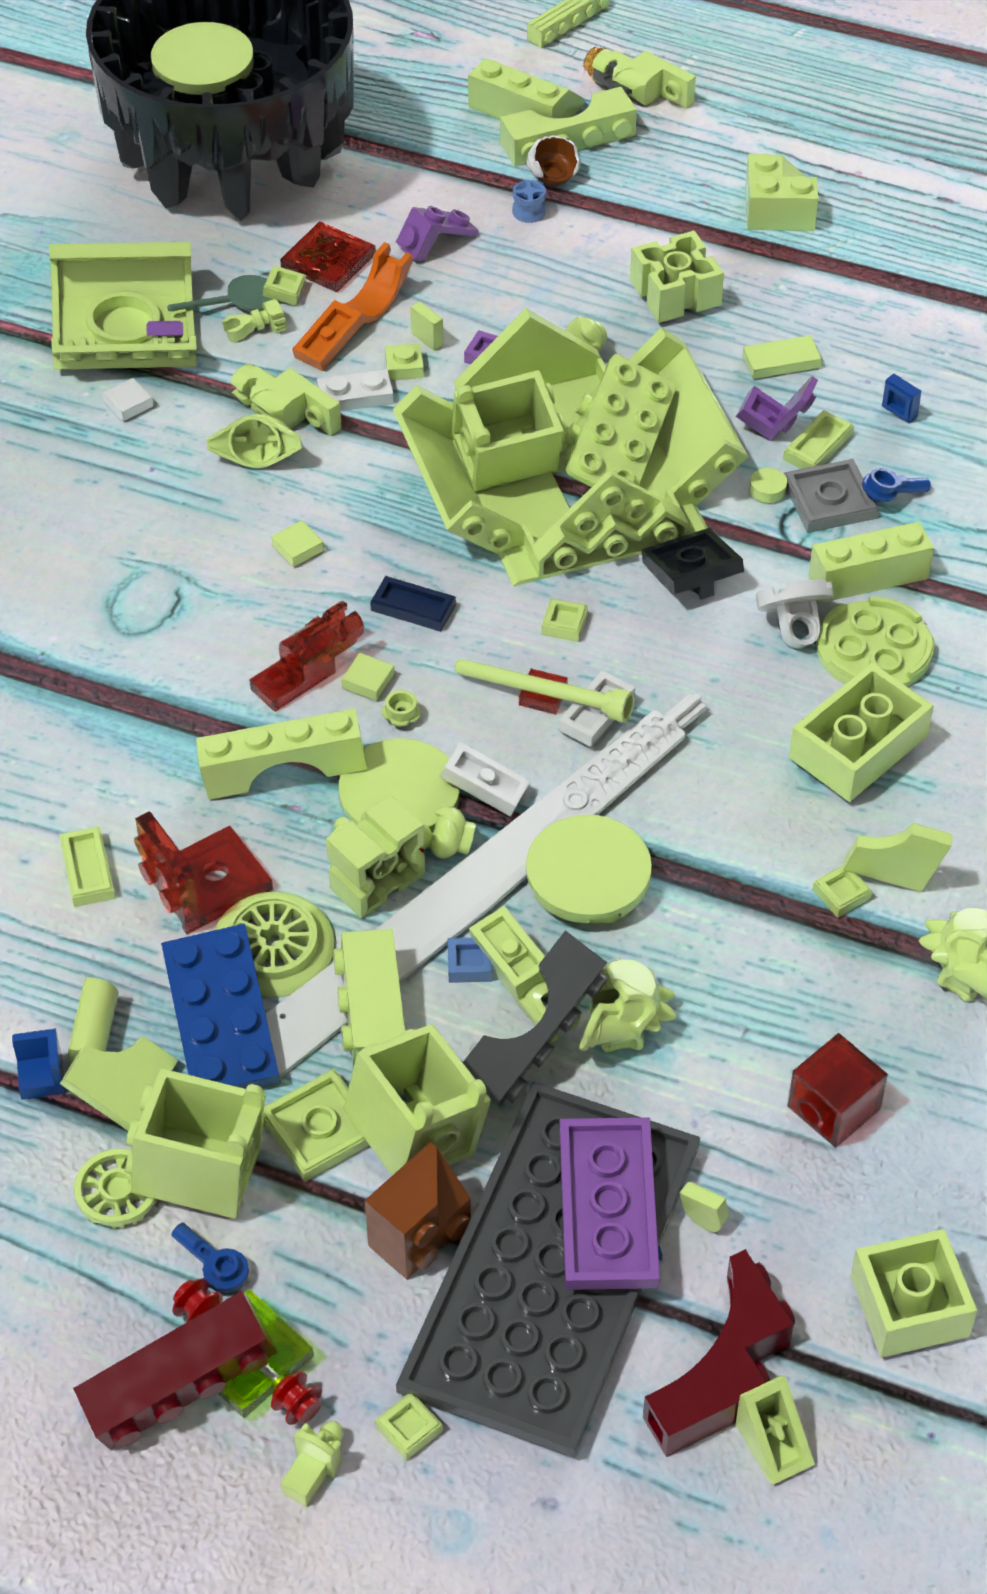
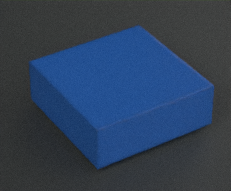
M893 373L885 381L882 407L904 421L911 423L918 417L922 391Z

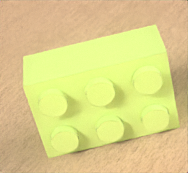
M872 662L793 726L789 758L848 802H851L928 737L934 705Z

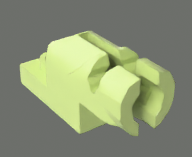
M246 364L237 369L232 375L231 384L237 388L232 391L233 396L244 405H251V409L254 412L275 417L283 421L289 429L307 419L311 425L319 427L330 436L341 430L340 403L292 368L275 377L253 364Z
M503 906L469 928L470 935L494 965L498 979L535 1027L546 1010L542 1001L546 1006L548 1004V989L538 967L545 956L507 908ZM581 1016L578 1018V1020L575 1022V1024L571 1027L570 1031H572V1030L578 1025V1023H579V1021H580V1019H581ZM556 1034L550 1042L558 1040V1034Z

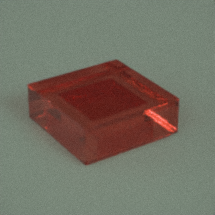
M532 668L528 674L568 684V677ZM521 690L519 695V706L555 715L562 702V699L526 690Z

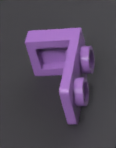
M428 206L427 209L412 207L396 243L405 252L411 254L415 261L424 262L439 232L476 237L479 230L469 222L470 217L462 211L453 209L451 212H447L433 206Z
M811 376L784 406L754 386L747 393L736 417L772 441L781 430L785 433L789 431L795 423L799 411L806 413L817 396L813 393L818 379Z

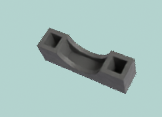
M566 930L538 965L539 972L546 983L549 994L545 1013L538 1024L527 1033L515 1038L499 1039L483 1035L462 1062L475 1080L480 1079L483 1081L487 1091L486 1094L498 1106H501L506 1099L511 1103L517 1099L528 1084L523 1079L526 1072L533 1064L538 1068L544 1064L555 1049L550 1044L553 1037L560 1029L565 1033L571 1029L582 1014L577 1009V1006L587 994L594 998L609 979L604 974L608 962Z

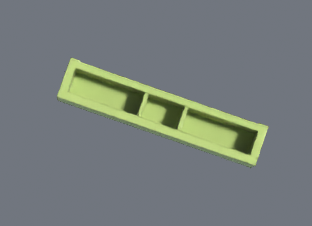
M564 0L527 23V40L542 48L608 7L609 0Z

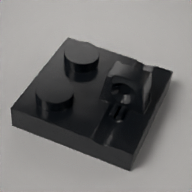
M710 528L641 549L643 563L674 594L692 589L702 600L714 596V581L744 572L743 558Z

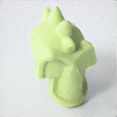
M966 908L962 911H952L949 920L935 919L926 921L925 926L930 933L922 936L919 939V943L933 952L931 955L932 960L941 963L942 970L937 976V984L953 991L964 1001H972L976 998L977 993L987 1000V911L980 908Z
M615 958L614 961L607 963V969L604 972L609 979L594 998L591 997L592 1005L589 1009L591 1017L579 1045V1049L582 1051H587L589 1047H595L596 1045H600L603 1051L607 1053L624 1048L641 1050L644 1047L643 1031L658 1032L661 1030L660 1022H667L676 1018V1013L666 1004L675 997V993L669 988L657 984L652 969L635 960Z

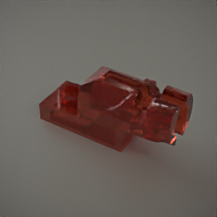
M338 602L325 610L322 618L317 615L303 628L280 641V660L249 679L250 690L274 712L336 673L335 657L353 646L357 639L364 634L363 621L356 611L345 616V610H347L346 602Z

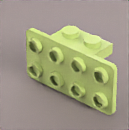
M614 354L607 363L599 385L590 395L584 393L575 410V413L580 415L578 421L571 424L564 437L563 442L568 444L563 456L564 459L568 460L566 466L567 474L592 487L610 470L639 486L675 393V385L619 354Z

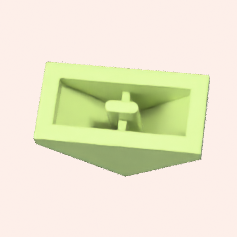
M781 1375L740 1395L735 1426L771 1484L774 1485L815 1465L786 1377Z

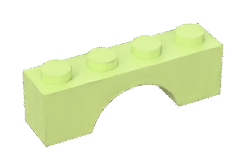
M617 87L591 94V102L588 108L573 117L549 118L531 109L500 117V144L514 167L527 164L528 153L537 139H542L544 136L548 138L552 135L559 136L560 138L566 137L567 140H571L574 143L577 151L636 136L637 109L623 88Z
M356 708L196 738L199 769L208 800L249 792L251 783L258 774L271 766L281 763H306L317 767L327 777L368 770Z

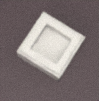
M134 378L103 392L104 402L123 422L153 407L152 397Z

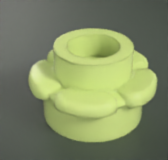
M394 691L386 697L385 705L382 707V716L385 720H390L394 726H407L411 722H416L420 717L419 702L415 695L409 691Z

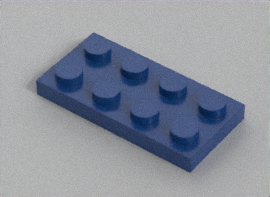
M245 923L162 942L161 945L188 1075L246 1089L251 1084L262 1087L281 1082Z

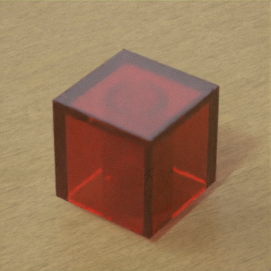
M838 1032L792 1071L787 1107L834 1148H837L881 1110L888 1074Z

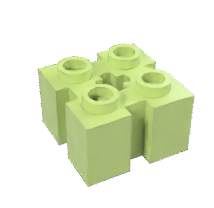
M695 230L669 237V244L660 246L655 241L631 248L630 281L641 297H647V307L658 323L684 316V309L687 308L699 312L722 305L724 272L713 256L706 257V246Z

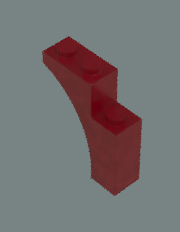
M746 1249L729 1257L727 1284L730 1295V1310L724 1327L714 1345L683 1376L645 1396L643 1419L666 1457L735 1424L740 1395L770 1381L766 1369L759 1361L790 1346L795 1325L794 1314L785 1300H778L770 1288L771 1281L766 1269L760 1262L754 1263Z

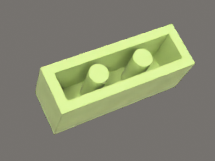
M920 521L812 545L808 576L810 580L823 579L826 580V583L833 582L835 598L830 601L914 583L929 578L934 547Z
M393 928L341 932V949H333L335 975L343 974L344 987H337L339 1013H347L348 1025L341 1026L343 1052L351 1051L353 1067L357 1052H360L370 1044H380L396 1038L405 1031Z

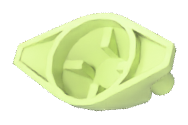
M263 414L243 416L206 439L208 451L251 468L270 466L302 449V440L298 433L287 428L283 421Z

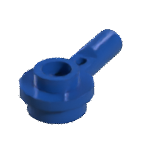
M875 468L864 477L862 487L867 496L873 501L889 502L893 501L898 493L928 492L931 483L928 478H907L903 475L898 476L894 471Z
M184 1222L179 1223L174 1228L171 1236L204 1264L202 1269L203 1276L209 1282V1288L221 1294H231L243 1286L248 1278L249 1267L247 1259L242 1253L228 1248L215 1250Z

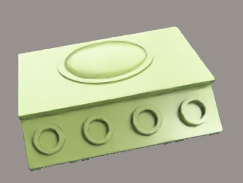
M191 242L49 244L53 331L51 344L54 370L196 367L197 346L193 308L177 311H168L167 306L170 304L193 301ZM148 321L183 322V337L167 338V336H162V338H158V336H153V338H147L146 324Z

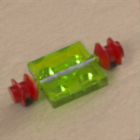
M204 1278L195 1281L188 1280L174 1294L172 1313L176 1317L188 1314L187 1323L221 1303L223 1295L220 1292L207 1294L209 1282ZM249 1288L244 1294L254 1304L278 1353L268 1358V1363L260 1370L251 1374L242 1373L228 1381L226 1387L219 1395L244 1419L272 1395L271 1408L274 1411H279L283 1408L288 1410L285 1417L287 1424L293 1425L299 1421L302 1424L306 1423L316 1415L322 1404L319 1400L322 1394L321 1387L315 1385L306 1388L307 1374L303 1371L297 1372L314 1357L313 1347Z

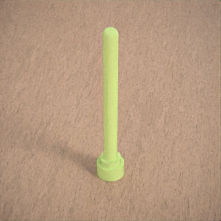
M460 659L455 663V671L460 675L600 708L602 713L607 714L611 720L626 723L633 711L634 693L632 691L615 688L613 691L608 690L606 693L465 659Z

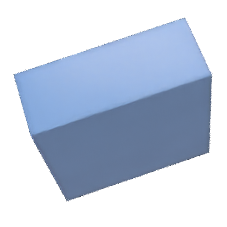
M472 937L447 938L449 983L491 982V962Z

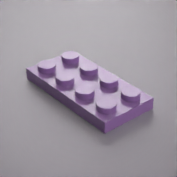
M650 1117L560 1119L565 1290L659 1288L660 1273Z

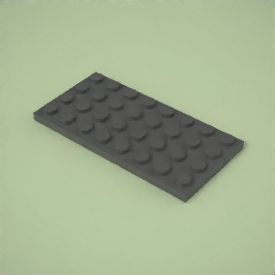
M532 1082L396 1383V1393L404 1396L412 1394L428 1405L575 1458L642 1289L565 1290L559 1122L560 1119L642 1117ZM650 1120L659 1249L679 1199V1192L683 1189L699 1149L701 1137Z

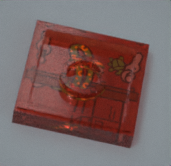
M319 221L280 259L281 268L305 274L307 280L338 292L373 258L376 247L372 243Z

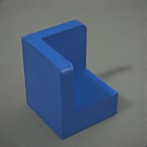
M56 1028L12 1035L13 1048L17 1059L21 1100L65 1094V1087L59 1084L64 1077V1070Z

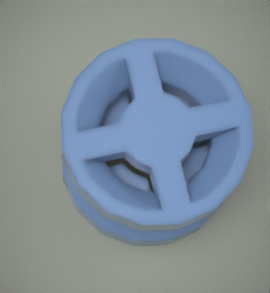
M524 180L517 183L512 191V197L515 201L512 207L514 217L525 223L541 220L546 212V205L544 203L546 198L545 186L535 180Z

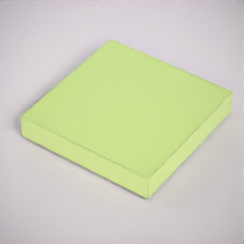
M335 1069L324 1073L264 1107L263 1124L304 1182L370 1146L343 1109L348 1087Z

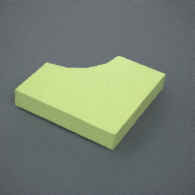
M912 823L905 831L893 836L869 837L858 835L844 857L843 870L922 892L952 847L953 834Z
M141 1036L130 1048L120 1052H103L85 1045L80 1049L59 1084L128 1131L132 1120H140L143 1111L140 1110V1104L146 1085H154L160 1068L172 1071L178 1059L145 1036Z

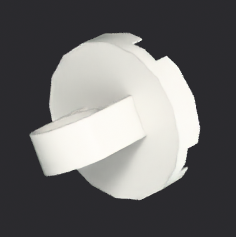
M823 579L787 583V587L780 589L777 594L774 593V587H769L756 593L758 610L764 612L777 611L783 640L788 646L797 649L806 647L818 639L820 622L817 605L835 598L833 582L826 583V580ZM795 620H801L808 626L809 635L806 640H800L793 634L792 625Z

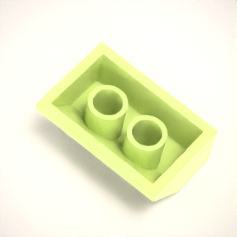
M487 58L468 75L469 108L498 119L502 116L529 109L549 118L573 117L585 104L583 97L567 88Z

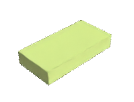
M811 335L743 346L742 356L752 379L821 368L822 358Z
M823 410L784 450L783 460L800 469L824 465L853 435L854 425Z
M100 826L59 834L74 907L115 899Z

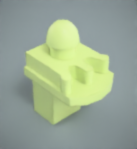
M337 1421L326 1422L320 1428L318 1434L313 1431L310 1425L304 1423L300 1431L297 1430L294 1435L297 1459L281 1481V1490L284 1495L306 1507L326 1476L335 1477L337 1468L342 1462L340 1451L342 1443L340 1441L343 1436V1428Z

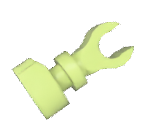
M274 298L262 303L263 310L260 312L258 309L252 310L251 315H230L226 317L222 324L224 331L228 334L229 341H241L252 333L255 328L257 331L265 329L264 325L268 323L276 334L287 330L286 319L278 300Z

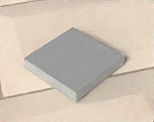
M854 459L784 472L787 478L786 490L807 533L873 520L878 517L879 509L875 501L870 499L863 490V477Z

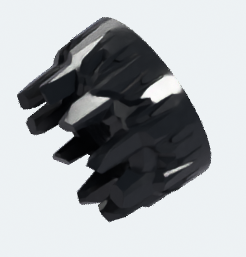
M96 0L87 19L86 39L100 113L104 124L114 131L119 158L123 167L132 169L145 167L151 191L165 209L178 205L187 197L192 166L198 164L207 170L217 171L224 206L234 217L242 221L250 213L251 160H276L284 179L299 186L314 188L320 177L321 160H326L341 153L344 144V123L354 107L353 12L349 0ZM197 22H214L236 28L248 37L253 47L254 64L246 79L240 78L225 86V91L214 94L205 92L202 95H192L175 91L173 85L156 78L152 68L151 51L156 41L162 35L176 27Z

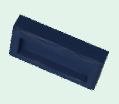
M385 576L370 601V606L373 612L442 632L456 606V596Z

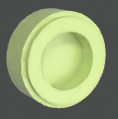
M762 468L752 474L749 491L754 499L763 503H775L784 498L787 489V478L781 471L774 468Z

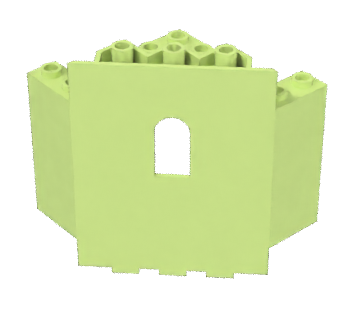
M525 308L453 383L455 391H458L464 385L474 387L539 370L544 383H550L555 398L554 408L557 414L562 413L568 431L573 422L577 423L580 416L575 413L581 397L584 393L590 395L599 385L606 366L596 348ZM661 327L629 359L675 385V393L639 486L609 470L571 508H569L553 476L555 473L566 471L568 460L563 458L564 454L560 455L557 471L474 492L451 432L453 403L416 384L392 410L447 531L499 555L512 585L517 586L641 555V549L708 528L697 505L749 456L682 339ZM533 427L521 430L522 434L535 432ZM563 442L564 453H565L568 444H566V443Z

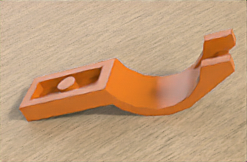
M384 242L373 254L369 276L360 292L347 303H340L334 300L292 348L294 357L323 371L363 323L375 322L388 311L396 299L412 265V255L406 252L398 260L389 255L391 251L390 244Z

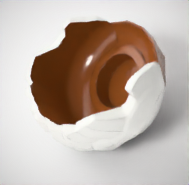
M554 135L549 138L544 136L542 139H537L528 153L527 166L531 173L544 184L558 186L566 184L572 176L578 173L580 158L577 148L571 140Z

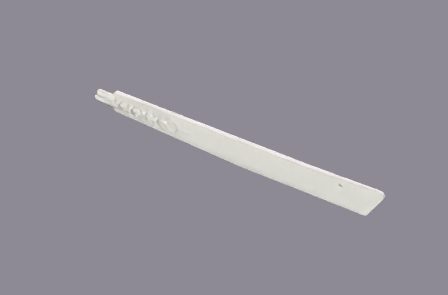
M697 693L693 695L688 694L664 715L657 710L651 711L375 930L393 928L399 983L448 945L447 938L458 937L527 878L526 859L528 850L541 831L556 821L571 816L599 815L685 739L683 729L706 711V705L701 702V696ZM334 962L265 1013L280 1079L341 1030V1026L348 1025L347 1013H339L337 987H344L343 974L335 975Z

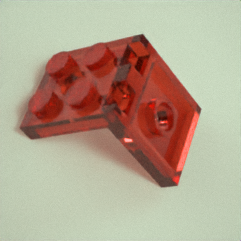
M150 811L135 818L138 836L134 838V843L142 857V862L138 863L139 870L148 885L154 884L166 910L170 914L175 913L180 919L182 929L186 935L222 917L230 907L240 900L273 890L272 879L230 825L179 850ZM212 871L226 873L224 878L217 881L205 878Z

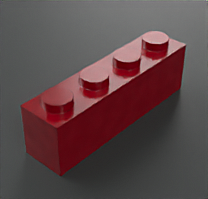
M240 1291L79 1384L73 1390L95 1437L110 1450L115 1447L123 1448L136 1442L141 1437V1432L154 1424L167 1423L176 1419L183 1413L185 1406L197 1399H207L219 1394L224 1390L228 1381L240 1374H251L260 1370L268 1363V1358L277 1354L278 1351L254 1304L243 1291Z

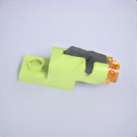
M593 47L584 59V70L588 72L593 81L608 87V89L622 87L627 96L644 105L651 104L660 96L685 109L694 103L696 76L646 50L632 59L615 50L611 51L605 47Z

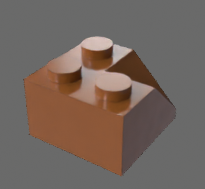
M428 1143L365 1199L368 1246L407 1280L418 1269L420 1271L427 1269L437 1258L439 1250L450 1240L457 1241L464 1235L471 1219V1198L439 1149L433 1143Z

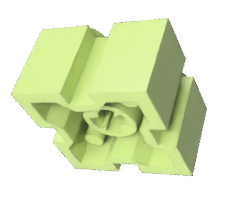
M389 795L379 803H374L367 807L362 813L361 822L357 825L344 816L338 818L334 823L335 830L326 838L327 858L331 862L328 869L330 889L361 919L386 903L389 893L395 889L401 892L425 875V855L419 850L424 845V824L392 795Z

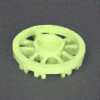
M110 1149L98 1153L86 1161L77 1173L74 1182L76 1203L86 1219L90 1220L94 1225L99 1223L111 1226L112 1229L117 1227L123 1229L125 1224L133 1223L135 1225L137 1221H143L144 1215L157 1204V1199L131 1193L132 1174L126 1173L124 1169L130 1152L129 1149ZM116 1159L117 1168L104 1171L101 1163ZM91 1171L92 1173L100 1177V1179L97 1180L89 1176V1172ZM82 1187L98 1190L94 1194L82 1196ZM100 1200H102V1201H101L100 1203H98L95 1207H93L92 1209L90 1208L91 1206H93L94 1204H96L97 1202H99ZM134 1200L144 1201L138 1208L131 1204ZM126 1205L129 1213L121 1215L119 1207ZM108 1208L114 1209L113 1216L102 1213Z

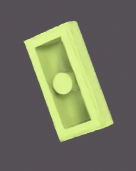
M92 977L84 979L68 1048V1069L80 1049L85 1045L103 1052L107 1050L119 991L112 983L106 980Z

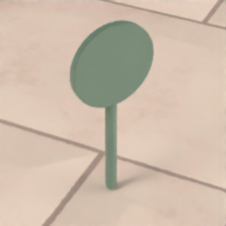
M243 275L229 283L228 295L170 304L167 306L168 311H177L232 302L241 309L247 311L258 309L260 312L263 310L262 303L272 299L263 296L266 278L257 275Z

